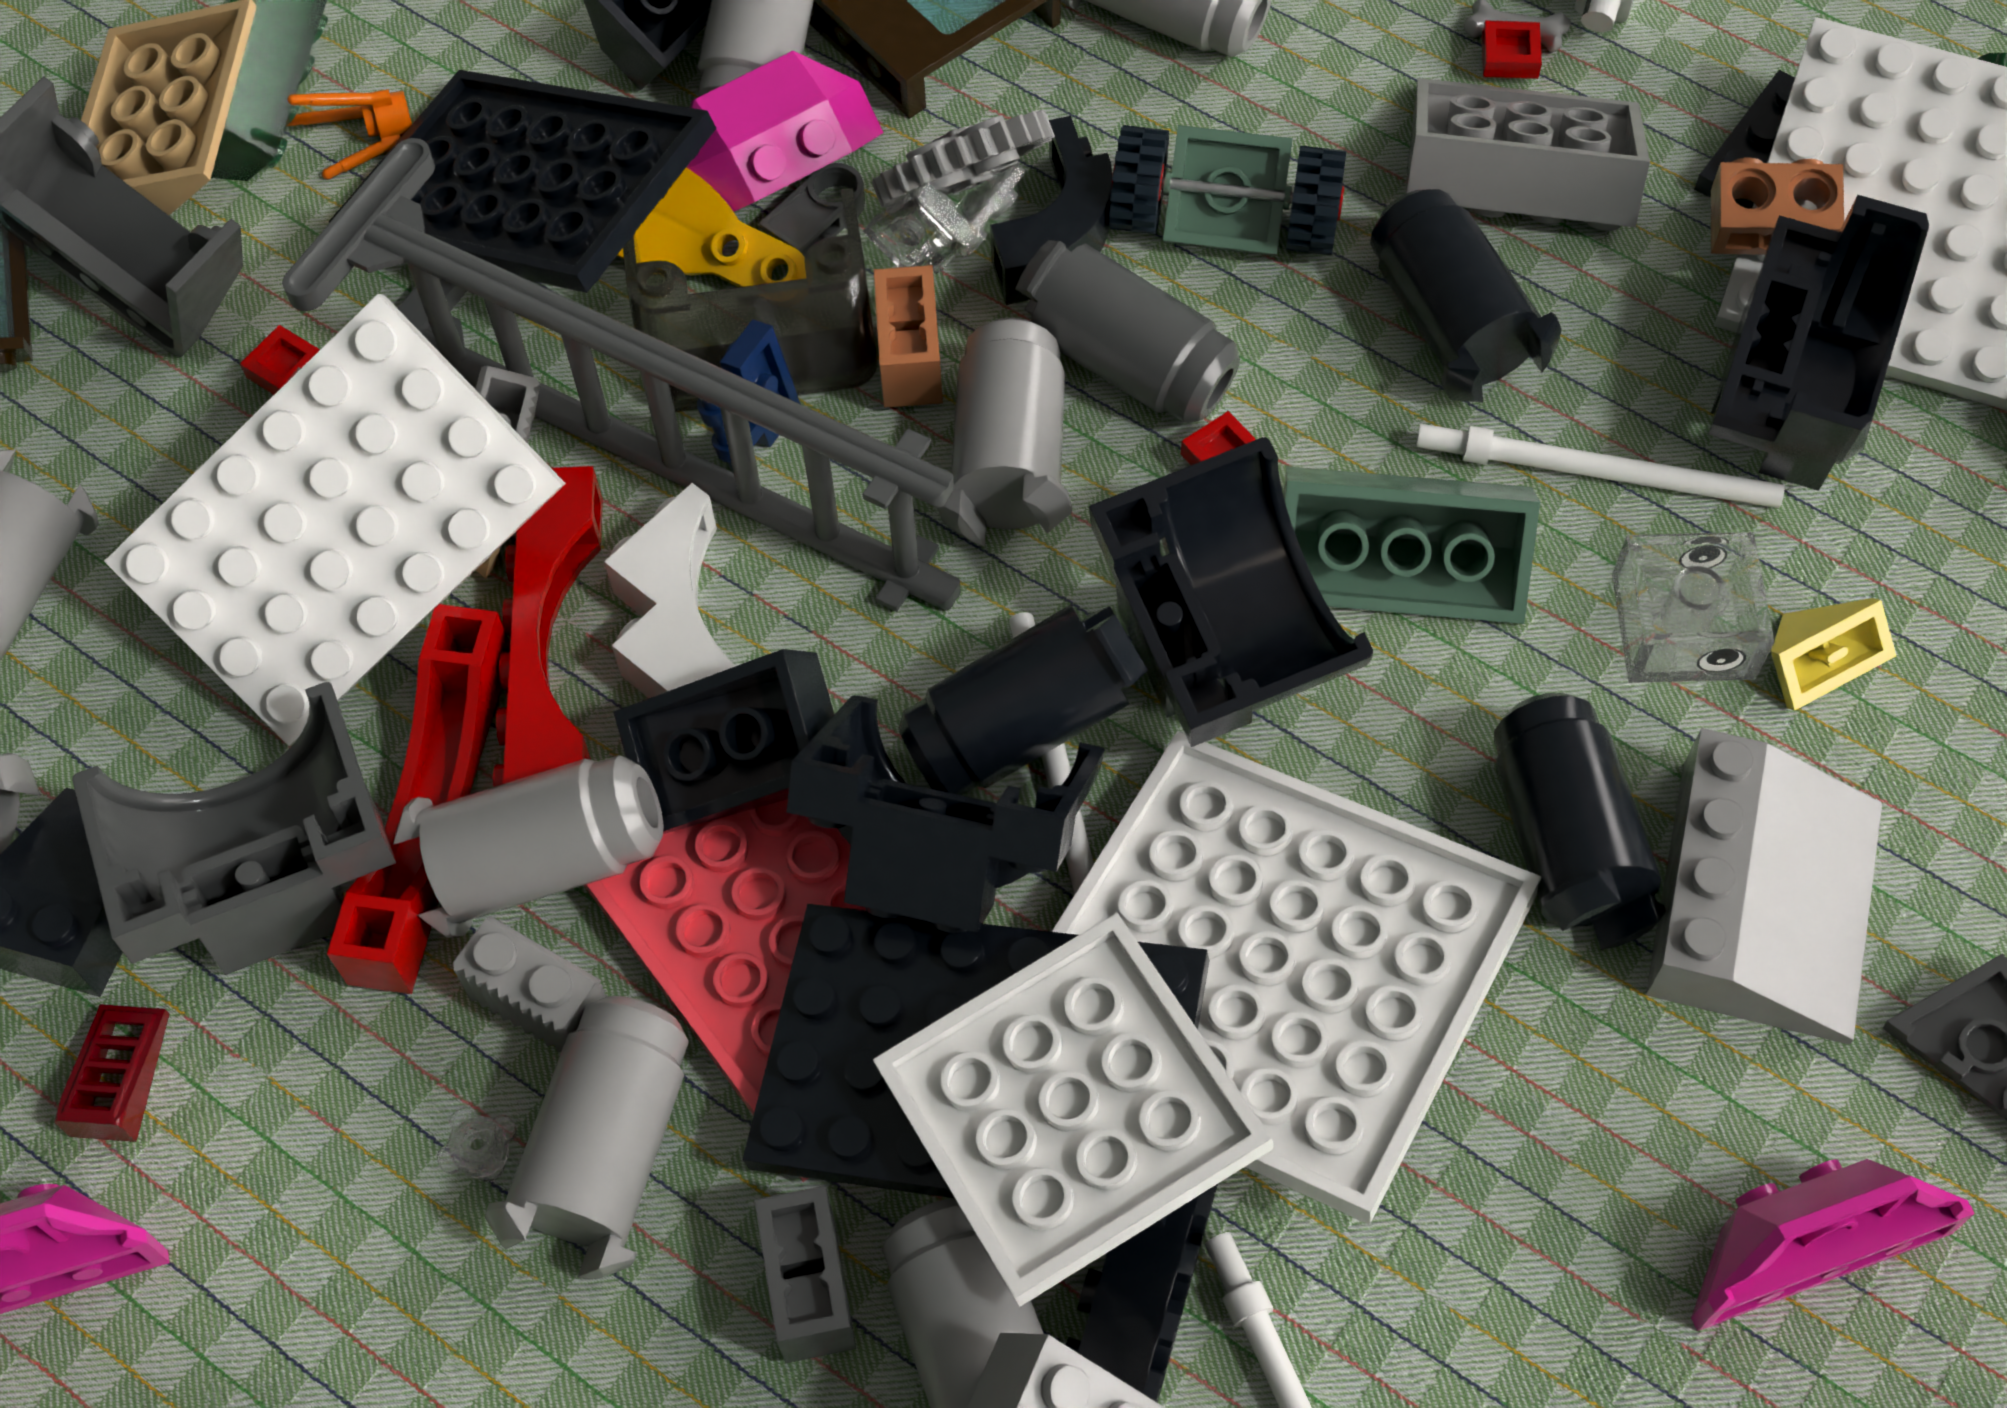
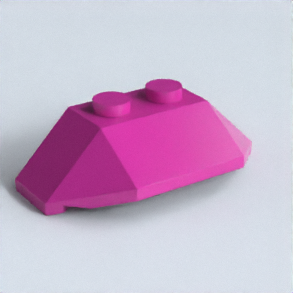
M791 51L692 100L690 108L708 111L717 129L699 150L698 155L688 164L687 168L712 186L735 212L843 158L884 132L859 81L802 54Z
M1838 1159L1826 1161L1802 1173L1799 1176L1801 1184L1780 1192L1775 1183L1759 1186L1744 1193L1735 1200L1738 1208L1721 1228L1691 1319L1698 1332L1952 1235L1975 1213L1968 1200L1869 1159L1842 1168Z
M35 1185L22 1190L18 1194L17 1199L0 1203V1314L170 1263L168 1250L145 1229L66 1185Z

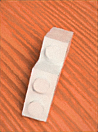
M693 483L676 497L666 499L658 507L654 517L633 536H627L620 540L611 551L610 556L604 561L614 595L642 616V618H635L628 622L611 646L621 676L647 698L657 696L736 666L717 646L705 627L698 610V581L701 565L717 527L710 496Z

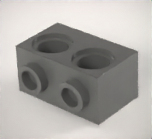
M826 1185L755 1199L776 1340L785 1364L856 1349L833 1211Z

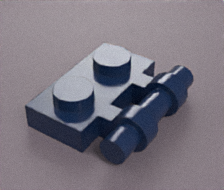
M752 319L738 339L733 341L727 348L724 357L720 361L722 369L801 405L773 326ZM698 399L697 409L705 425L712 427L714 432L712 445L716 455L720 460L726 462L729 470L733 472L720 408ZM749 422L753 447L758 443L770 448L779 435Z

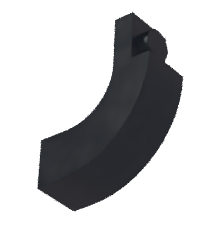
M1071 115L1049 120L1055 138H1052V141L1049 142V159L1061 190L1060 195L1051 205L1036 214L990 225L991 260L1006 305L1030 300L1029 297L1015 288L1032 257L1048 240L1063 242L1071 252L1077 246L1084 243L1101 252L1108 237L1112 190L1110 158L1108 153L1092 155L1088 138L1086 136L1078 137Z

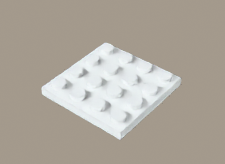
M1117 912L873 1059L883 1079L1019 1307L1274 1149L1272 1137Z

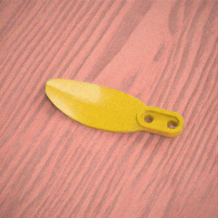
M687 167L617 255L627 261L667 273L691 276L716 275L769 303L782 307L792 306L802 301L808 295L813 284L812 267L799 250L741 222L720 194ZM729 241H738L739 246L736 253L728 257L723 256L724 245ZM781 264L788 265V273L785 278L779 281L772 280V271L776 266Z

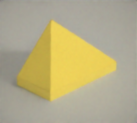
M1875 598L1785 613L1782 615L1771 650L1786 707L1792 710L1799 709L1896 657L1882 601Z

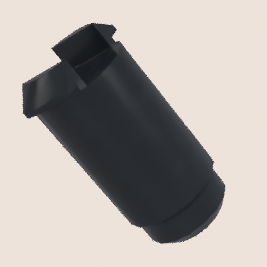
M1440 189L1415 190L1391 202L1376 221L1372 230L1370 245L1379 259L1378 267L1383 277L1444 368L1441 385L1448 398L1453 401L1483 403L1482 386L1504 377L1518 368L1529 357L1532 358L1541 373H1543L1558 346L1562 331L1560 323L1552 312L1541 317L1468 210L1456 205L1451 196Z
M1070 604L928 688L924 699L903 711L899 725L900 735L918 769L932 789L962 796L977 786L988 788L1130 704L1121 688L1124 686L1128 688L1133 685L1148 669L1110 606L1090 613L1086 616V619L1081 621Z
M1545 693L1519 702L1506 713L1494 730V744L1498 753L1496 772L1527 870L1541 876L1536 896L1541 914L1550 923L1557 924L1562 931L1574 926L1593 925L1601 950L1618 947L1634 941L1654 928L1665 914L1666 908L1663 904L1657 902L1655 894L1660 889L1661 877L1611 734L1599 723L1595 709L1587 700L1565 693Z

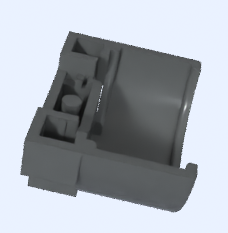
M324 682L305 689L309 701V715L307 723L296 742L281 757L267 767L234 783L198 792L163 794L140 791L122 785L108 777L98 766L78 772L73 776L72 781L111 936L132 964L199 938L224 975L230 974L333 934L344 900L340 884L396 863L379 810L365 785L336 694L330 682Z

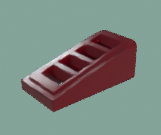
M99 1005L62 1093L54 1123L69 1137L137 1142L170 1015L166 1009ZM115 1024L144 1026L140 1037L112 1035ZM108 1049L134 1051L130 1060L106 1059ZM102 1073L124 1074L121 1084L100 1082ZM96 1097L115 1098L111 1107L93 1106Z

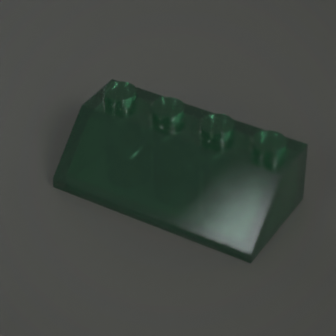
M226 0L223 4L240 0ZM252 0L257 7L211 178L249 181L265 166L271 169L282 158L288 143L282 137L285 126L293 120L300 105H290L287 98L289 95L297 93L299 85L307 78L314 65L315 57L310 55L312 45L320 38L327 25L328 17L323 14L327 0Z

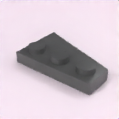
M2002 953L1887 1020L1883 1029L2007 1120V958Z

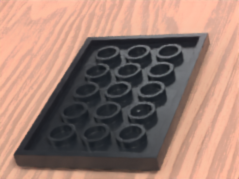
M458 70L334 214L329 223L397 144L410 138L421 139L429 146L435 170L411 200L421 205L426 234L524 279L588 293L625 244L634 236L636 230L658 202L665 197L669 188L698 155L699 150L717 128L706 110Z
M807 904L742 1159L749 1170L954 1198L873 1059L1078 935L982 924L978 932L967 930L962 933H949L936 929L928 921L906 916L883 918L872 915L866 910ZM1138 942L1198 1029L1210 962L1207 949ZM1167 1216L1150 1227L1165 1228Z

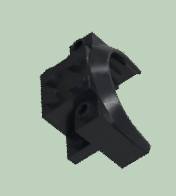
M1857 195L1840 232L1779 215L1773 228L1758 279L1738 325L1711 410V414H1714L1708 435L1765 451L1758 473L1817 491L1821 488L1835 463L1840 464L1863 451L1929 229L1926 213Z

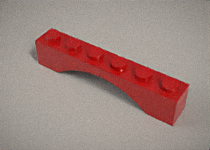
M594 466L551 468L566 484L517 530L516 545H508L506 548L507 577L509 582H514L513 598L504 599L502 610L504 630L507 636L511 635L510 652H502L499 661L501 685L503 690H508L507 707L498 708L496 715L498 742L500 746H505L504 764H496L494 766L493 787L582 759L591 760L583 735L563 714L551 693L548 653L552 628L564 597L581 571L601 551L603 498Z
M439 604L433 610L418 660L417 690L405 763L397 793L385 825V831L396 863L358 877L346 891L327 951L328 957L347 985L405 994L413 993L432 927L421 919L418 914L435 906L439 901L426 875L420 849V837L393 845L395 833L403 808L411 799L417 797L429 798L433 806L468 796L471 793L502 687L499 672L500 655L502 652H510V642L497 611Z

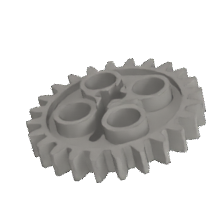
M1043 110L1032 111L1023 116L1020 114L1005 121L1003 115L996 116L975 125L972 124L967 127L951 130L947 134L933 140V142L907 153L906 158L908 161L893 166V169L880 173V176L873 178L871 182L881 207L897 206L921 196L924 202L932 201L952 192L955 194L975 188L992 179L994 175L1017 166L1020 156L1042 147L1043 144L1052 141L1055 135L1046 112Z

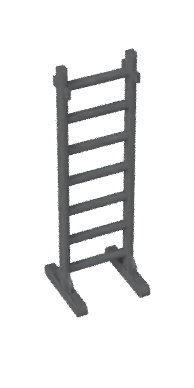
M410 138L397 144L283 277L282 285L292 307L300 311H310L323 304L354 266L371 273L407 263L416 287L397 309L475 389L481 367L492 366L534 377L514 313L561 334L580 401L540 383L535 411L536 418L679 486L686 488L693 483L708 494L711 501L884 582V586L875 598V603L896 613L909 594L945 611L950 610L955 600L960 596L959 579L929 565L939 550L938 545L922 537H916L912 497L933 507L941 508L953 492V475L920 460L930 445L929 438L907 429L895 447L889 446L426 234L421 205L411 200L435 170L429 146L421 139ZM466 292L484 299L505 366L465 348L461 321L452 316L451 310ZM591 349L640 371L655 436L609 415ZM669 385L720 408L733 473L684 450ZM749 422L802 446L811 509L760 486ZM830 459L872 478V481L862 494V500L884 510L888 509L892 547L838 522Z

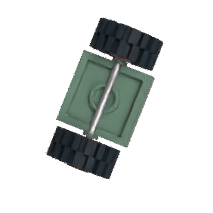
M1123 125L1118 139V151H1116L1112 177L1109 227L1114 230L1156 234L1163 195L1168 196L1163 243L1277 256L1283 209L1289 210V204H1292L1286 250L1332 255L1337 221H1340L1345 187L1342 186L1347 151L1300 145L1294 192H1291L1292 186H1287V177L1293 138L1178 125L1172 172L1166 171V164L1168 160L1169 131Z

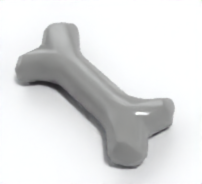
M1477 0L1472 6L1473 15L1466 18L1464 22V31L1472 38L1482 36L1485 20L1540 22L1541 44L1550 53H1553L1561 48V35L1569 31L1571 21L1562 12L1548 17H1535L1494 9L1486 0Z

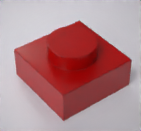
M1485 20L1482 31L1483 77L1538 79L1542 66L1540 22Z
M279 325L240 363V366L247 379L275 395L298 367L302 368L320 349Z
M1227 411L1182 440L1180 455L1190 465H1194L1256 439Z

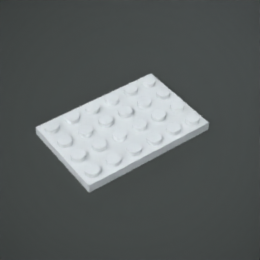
M377 294L104 562L288 746H291L302 733L309 715V701L305 689L324 682H330L339 701L566 483L384 294Z

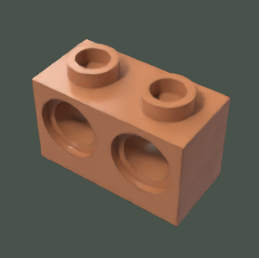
M1741 158L1732 162H1721L1711 188V254L1765 255L1779 215L1840 232L1844 223L1843 164H1824L1817 159H1801L1792 163H1763L1756 158ZM1735 199H1748L1755 203L1758 208L1747 209L1741 207L1735 202ZM1795 200H1808L1814 203L1818 209H1805L1798 205Z
M933 265L874 269L879 363L884 408L943 403Z

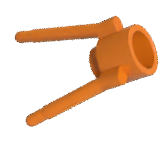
M389 89L370 93L291 94L288 96L287 101L293 106L355 107L304 112L301 114L285 115L281 118V123L284 126L310 125L364 118L368 137L380 135V141L325 168L322 171L324 179H331L385 152H389L412 125L403 90L390 93Z

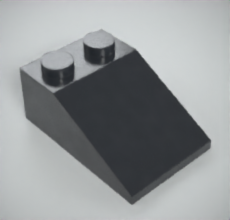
M781 649L613 711L625 756L639 764L653 783L662 811L663 834L787 800L792 760L833 717L834 710L817 653Z
M65 788L0 854V969L101 997L123 952L111 936L75 790Z

